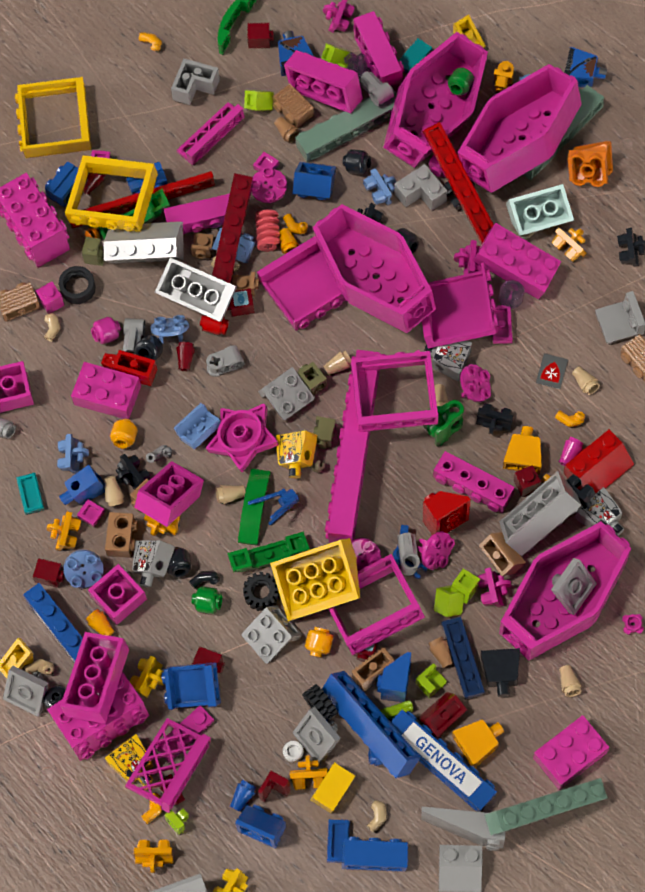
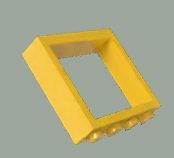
M83 77L17 85L18 93H15L16 104L19 103V108L16 109L17 119H20V124L17 125L19 136H22V140L19 141L20 152H24L25 158L92 150ZM77 92L81 139L30 145L26 99Z
M83 155L65 211L69 223L89 225L94 228L106 227L111 230L122 229L128 232H141L158 176L155 165L152 163ZM88 173L144 179L133 216L77 210Z

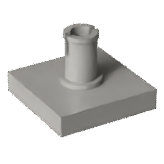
M573 558L562 575H554L551 590L568 613L575 615L597 583L579 559Z
M12 666L8 672L3 699L38 717L43 710L44 696L47 692L48 683L43 681V676L40 673L38 674V672H34L31 675Z
M313 707L306 713L293 731V734L315 761L318 760L319 764L325 760L341 738L336 733L338 730L337 724L330 726L334 724V721L330 720L327 722L320 712Z

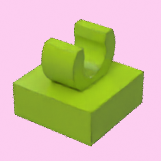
M184 808L177 814L171 810L170 813L167 812L165 814V820L180 835L185 831L184 822L189 818V814Z

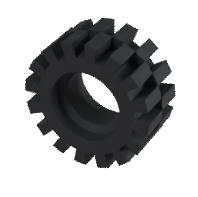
M259 572L260 575L254 573L253 577L249 576L247 578L248 581L244 582V599L247 605H250L252 609L256 608V611L264 610L266 607L273 606V604L276 605L277 599L280 597L275 577H270L269 573H266V575L263 572ZM257 586H267L269 594L265 598H257L254 595V589Z
M314 684L302 694L310 708L315 707L326 721H329L338 714L331 699L328 698L327 694L317 684Z

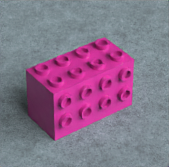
M24 173L0 187V216L6 219L9 230L11 232L14 231L15 238L19 245H23L25 248L24 251L28 259L33 260L37 268L70 250L67 241L69 235L66 232L67 228L64 222L56 217L57 213L54 207L48 205V199L44 192L38 190L39 186L33 177L30 178L27 173Z
M123 672L106 724L66 717L60 707L62 700L47 709L80 761L92 757L95 751L107 747L113 739L125 735L130 728L142 724L149 716L142 699Z

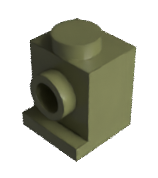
M85 238L82 250L85 264L103 266L104 246H102L101 239Z
M311 362L309 365H303L297 372L313 396L327 387V378L314 362Z
M316 416V426L314 427L313 434L317 435L316 446L318 448L332 447L336 430V419Z

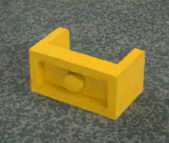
M334 762L310 800L331 814L355 775Z

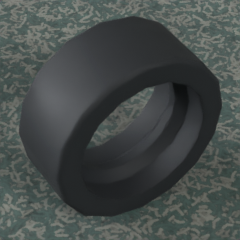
M73 266L63 271L59 277L58 285L60 292L66 301L72 304H82L93 297L96 285L93 274L88 269L82 266ZM74 277H84L88 281L87 289L78 294L68 292L66 284Z

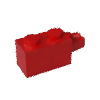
M119 350L117 355L105 353L101 362L105 368L139 377L140 383L147 386L152 385L158 370L155 360Z

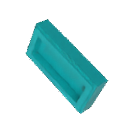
M417 38L399 59L402 62L404 72L408 74L416 64L432 52V46Z
M36 473L16 477L25 515L45 510Z

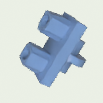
M376 168L371 170V175L363 180V185L367 191L375 187L378 190L372 193V199L376 205L383 202L389 205L392 203L390 199L392 196L391 192L394 191V184L397 180L393 176L388 177L387 174H384L381 178Z
M67 434L65 440L58 441V450L61 453H65V458L57 460V467L62 471L78 473L83 457L89 456V450L84 448V443L80 442L79 439L73 438L72 434Z

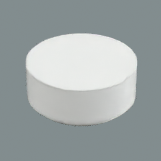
M297 741L286 743L283 747L284 758L291 763L300 761L304 755L302 745Z

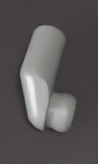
M161 445L153 452L148 453L146 460L152 463L163 456L168 458L172 453V449L167 447V445Z

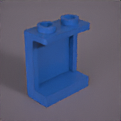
M216 662L169 666L164 669L162 673V682L166 685L164 701L168 705L169 710L202 705L212 707L221 703Z

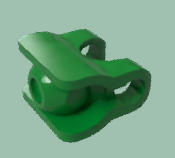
M457 400L437 406L438 424L423 426L429 435L435 438V445L437 447L448 441L452 434L462 428L464 406ZM451 407H457L459 409V412H449V409Z

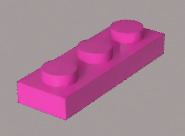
M198 706L180 725L200 735L214 722V719L201 706ZM173 729L166 738L178 735L176 729ZM192 737L182 738L184 747H187L195 739ZM179 739L168 742L170 751L182 748ZM165 743L155 746L159 753L167 752ZM180 753L172 755V758L174 759ZM169 756L164 757L170 763Z

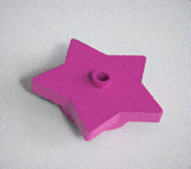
M261 404L250 410L237 411L221 408V423L219 424L217 434L206 446L209 453L230 456L238 469L244 472L257 453L279 445L278 441L266 428L267 406Z

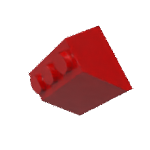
M608 429L565 465L563 474L567 478L572 474L576 475L582 482L578 487L579 490L588 484L594 489L596 494L603 487L606 489L633 467L634 463L624 444Z
M439 491L436 494H429L424 499L425 501H423V523L432 535L441 531L449 533L469 520L471 502L469 496Z

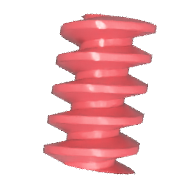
M260 210L255 214L257 249L271 252L276 250V245L281 243L279 239L280 232H278L280 227L277 225L279 223L277 218L279 213L275 210Z

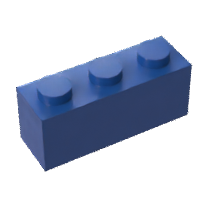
M348 837V840H344L342 843V869L405 872L408 868V842H402V839H390L388 842L381 841V838H369V841L360 840V837Z

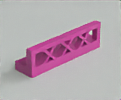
M227 102L177 149V153L191 165L197 163L244 118L243 108L239 104L234 107ZM229 109L230 112L223 117V114ZM213 123H217L212 129H210V126ZM200 135H204V136L198 141V137H199ZM191 147L186 153L184 152L185 149Z

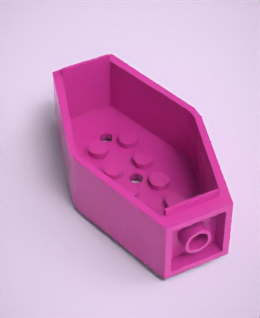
M456 32L409 71L397 90L383 148L415 168L433 153L422 132L424 129L440 122L449 139L456 134L475 109L488 52L481 45L469 40L467 36ZM457 68H466L474 75L473 85L466 95H455L448 87V81L445 76L450 77ZM428 104H432L434 109H430Z
M548 64L493 96L484 106L458 151L459 159L470 180L492 193L547 161L555 153L582 105L577 79L572 75H567L560 68H555Z
M343 204L332 209L329 215L317 221L315 226L312 227L318 247L348 303L405 333L411 331L436 310L432 290L404 237L399 232ZM350 251H355L354 255H349L348 253ZM374 275H380L378 279H373ZM399 299H404L401 303H398Z
M599 522L539 554L533 560L500 622L499 634L514 648H520V653L529 661L590 628L597 621L628 561L631 551L628 541L624 538H619L610 525ZM573 558L579 559L586 569L589 566L595 568L594 572L589 573L597 583L575 615L568 613L551 590L554 575H562ZM538 621L540 626L536 628L532 623Z

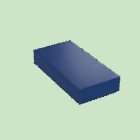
M329 819L327 862L342 863V843L344 840H348L350 820Z

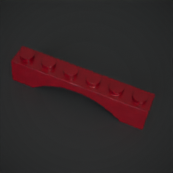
M234 173L212 276L230 284L233 279L239 241L253 187V177Z

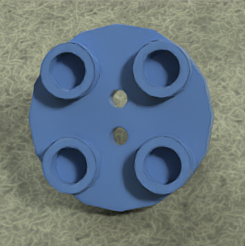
M176 315L173 318L167 319L165 317H157L154 319L155 323L151 325V332L159 336L162 344H164V336L178 335L179 342H183V333L188 330L189 323L183 315Z
M78 550L66 558L64 575L72 587H90L102 578L103 562L95 552Z

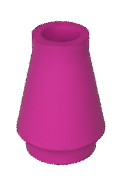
M569 437L565 441L559 463L565 466L583 450L584 444L576 438Z

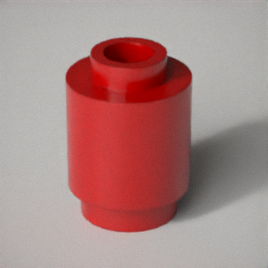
M202 315L199 326L202 327L204 332L220 336L221 334H226L229 320L223 317L222 322H219L206 315Z

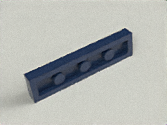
M457 617L441 622L464 699L484 695L485 691L462 618Z

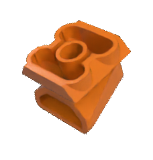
M611 141L577 146L573 150H569V181L577 186L591 183L595 187H601L604 184H608V176L613 171Z

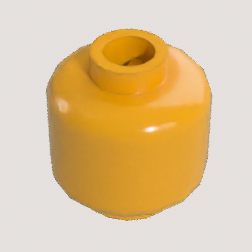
M129 419L116 421L110 434L111 441L120 449L131 447L135 442L138 431L137 426Z
M314 627V630L308 631L305 648L311 651L310 655L322 658V654H329L331 651L333 635L330 634V630Z

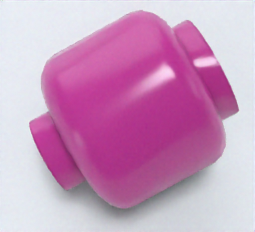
M111 317L95 321L91 328L94 340L100 344H107L117 340L119 331H121L119 322L117 320L114 321Z

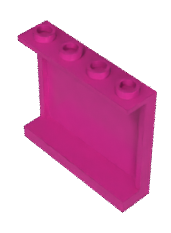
M315 236L257 271L260 284L295 331L300 328H306L311 321L316 318H322L327 311L332 308H338L345 301L318 247Z
M484 262L481 263L482 271L428 283L436 306V310L422 321L424 338L428 349L496 334L495 326H498L499 323L497 315L493 314V311L496 310L495 301L491 299V296L494 295L493 287L488 282L492 281L490 270H486Z

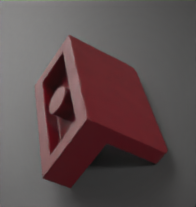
M446 692L417 719L425 723L433 735L437 737L465 713L467 709L456 694Z
M270 770L258 791L260 801L265 802L272 789L287 797L291 790L289 780Z

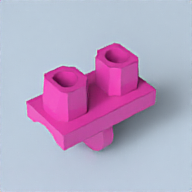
M341 0L337 7H335V2L325 5L323 8V13L326 14L325 18L330 20L333 17L328 31L333 33L337 29L345 32L349 21L341 17L344 15L350 18L355 7L347 3V0Z
M471 240L470 245L466 246L465 249L460 248L459 253L454 254V261L459 263V267H464L463 275L482 271V267L473 262L480 246H477L476 240Z
M491 567L486 568L485 573L477 576L480 578L479 587L484 588L488 586L490 591L481 594L482 604L485 606L495 605L502 607L504 604L501 593L502 595L508 594L507 588L512 586L511 581L505 580L504 576L498 575L497 578L496 571H492Z

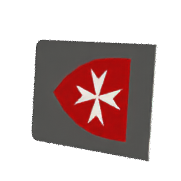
M544 354L536 383L560 389L568 359Z

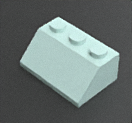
M563 184L512 198L506 203L511 222L519 236L574 221Z

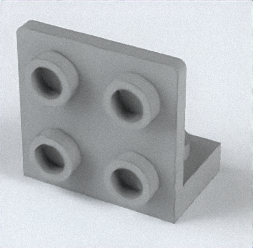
M633 291L625 294L624 301L595 310L607 344L644 334L645 320Z
M293 367L258 391L262 398L264 396L267 397L282 420H286L314 400V396Z
M277 605L266 607L242 633V637L266 664L270 663L288 642L297 641L303 635L291 621L287 620L286 615Z

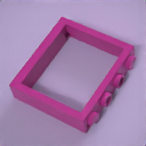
M417 350L414 353L397 352L394 355L378 354L375 357L361 356V358L351 359L359 432L438 424V410L430 351L420 352V350ZM425 365L430 410L363 417L359 371Z
M392 554L358 571L359 589L394 572L411 603L410 605L349 636L335 606L328 608L352 655L425 618Z

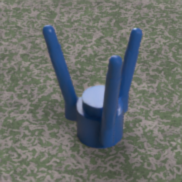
M283 488L278 492L248 501V505L280 496L278 501L281 508L270 516L272 520L268 523L272 525L287 510L297 504L299 498L294 490L289 489L286 491Z

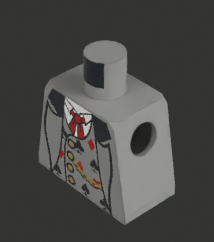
M461 341L429 349L426 344L424 352L430 351V355L433 357V369L456 381H460L461 371L466 366L472 350V342Z
M604 487L590 500L592 506L588 510L582 506L576 511L575 519L588 528L602 522L605 525H610L617 536L624 531V528L618 523L621 519L622 511Z
M160 540L136 541L132 570L142 575L141 586L151 587L154 577L165 576L175 546Z

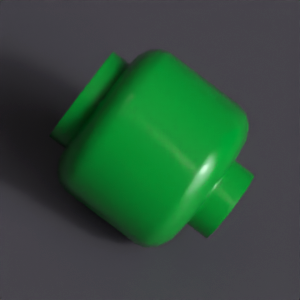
M457 68L453 71L447 82L450 91L455 95H466L473 85L474 75L466 68Z
M202 586L198 588L196 593L192 594L191 603L195 605V609L199 613L214 614L217 610L221 609L222 594H219L216 588Z

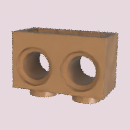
M109 512L105 545L107 556L131 558V553L135 550L136 543L133 535L138 530V521H135L133 514ZM121 523L128 524L124 529L118 528ZM119 542H126L125 546L116 547Z

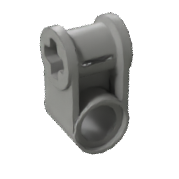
M236 345L210 354L206 360L207 372L213 377L237 370L245 364Z

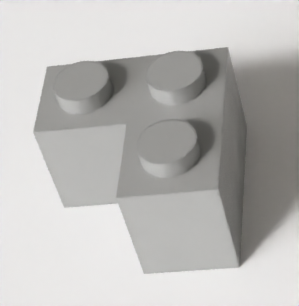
M183 59L171 88L173 100L191 105L196 90L214 95L220 81L218 68Z
M425 164L394 184V194L405 208L420 198L431 211L447 202V190Z

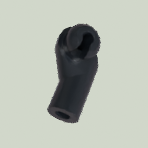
M214 570L201 571L189 583L196 589L204 581H209L210 584L215 585L219 582L220 578Z

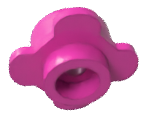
M640 614L623 616L622 621L625 625L623 631L625 634L629 635L632 632L640 634L643 632L644 628L641 626L642 616Z

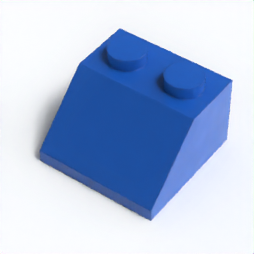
M299 162L294 172L293 194L303 198L315 196L319 200L330 198L337 166Z
M406 652L384 668L383 675L378 676L377 692L381 693L382 700L405 702L411 668V652Z
M247 805L235 822L237 831L276 849L286 828V823L283 821L284 818L275 813H272V815L264 813L265 810L257 805H253V807Z

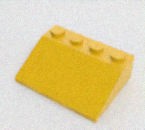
M350 538L338 540L270 563L288 621L360 598L357 561Z

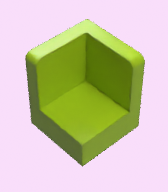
M326 43L321 59L337 65L342 63L347 69L353 53L344 48Z
M245 90L244 109L272 110L274 92Z
M463 568L453 581L452 587L465 594V604L469 602L477 591L480 578Z
M452 585L436 588L434 611L445 617L461 615L464 594L453 588Z
M434 663L416 678V685L429 699L447 683L446 679L436 670L437 666Z

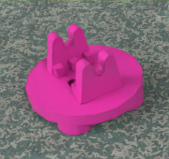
M267 166L254 174L251 194L258 201L263 203L276 202L286 193L287 180L280 171Z
M474 364L464 367L460 375L461 387L464 391L461 393V397H467V400L471 399L474 402H482L490 398V373Z
M443 531L436 532L428 540L420 539L419 542L422 543V547L417 546V550L422 553L423 565L431 570L446 567L448 557L455 545V540Z
M366 538L351 541L356 555L357 571L381 559L380 549L375 542Z

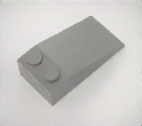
M170 258L155 293L222 322L237 287Z
M422 807L421 820L486 847L487 850L498 851L499 848L504 846L505 831L490 835L484 816L488 813Z

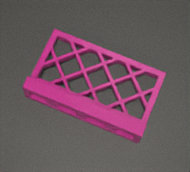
M167 718L125 787L162 806V810L170 813L208 750L210 737L205 734L201 736ZM170 726L176 729L178 735L166 738L165 730ZM192 737L196 741L193 745L184 747L182 738ZM179 739L182 748L170 751L168 742ZM165 743L167 752L156 754L155 746ZM183 752L184 761L174 764L172 755ZM169 756L171 765L160 768L158 759ZM155 760L157 769L146 771L144 764L147 761ZM173 769L175 775L173 779L164 781L162 772ZM159 773L161 782L149 784L147 776ZM144 777L147 785L137 787L133 785V782L136 778ZM163 786L164 794L161 798L152 794L151 789Z

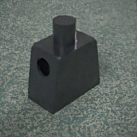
M520 648L481 651L480 659L488 687H497L498 697H509V686L517 685Z

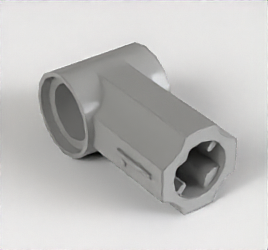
M367 71L362 74L359 79L360 85L369 93L372 102L376 106L394 97V92L388 83H382L372 72Z
M125 318L123 351L136 355L135 346L145 334V319Z
M403 533L397 537L400 556L399 569L402 574L411 576L416 573L420 564L417 554L416 537L412 533ZM405 562H412L414 567H408Z

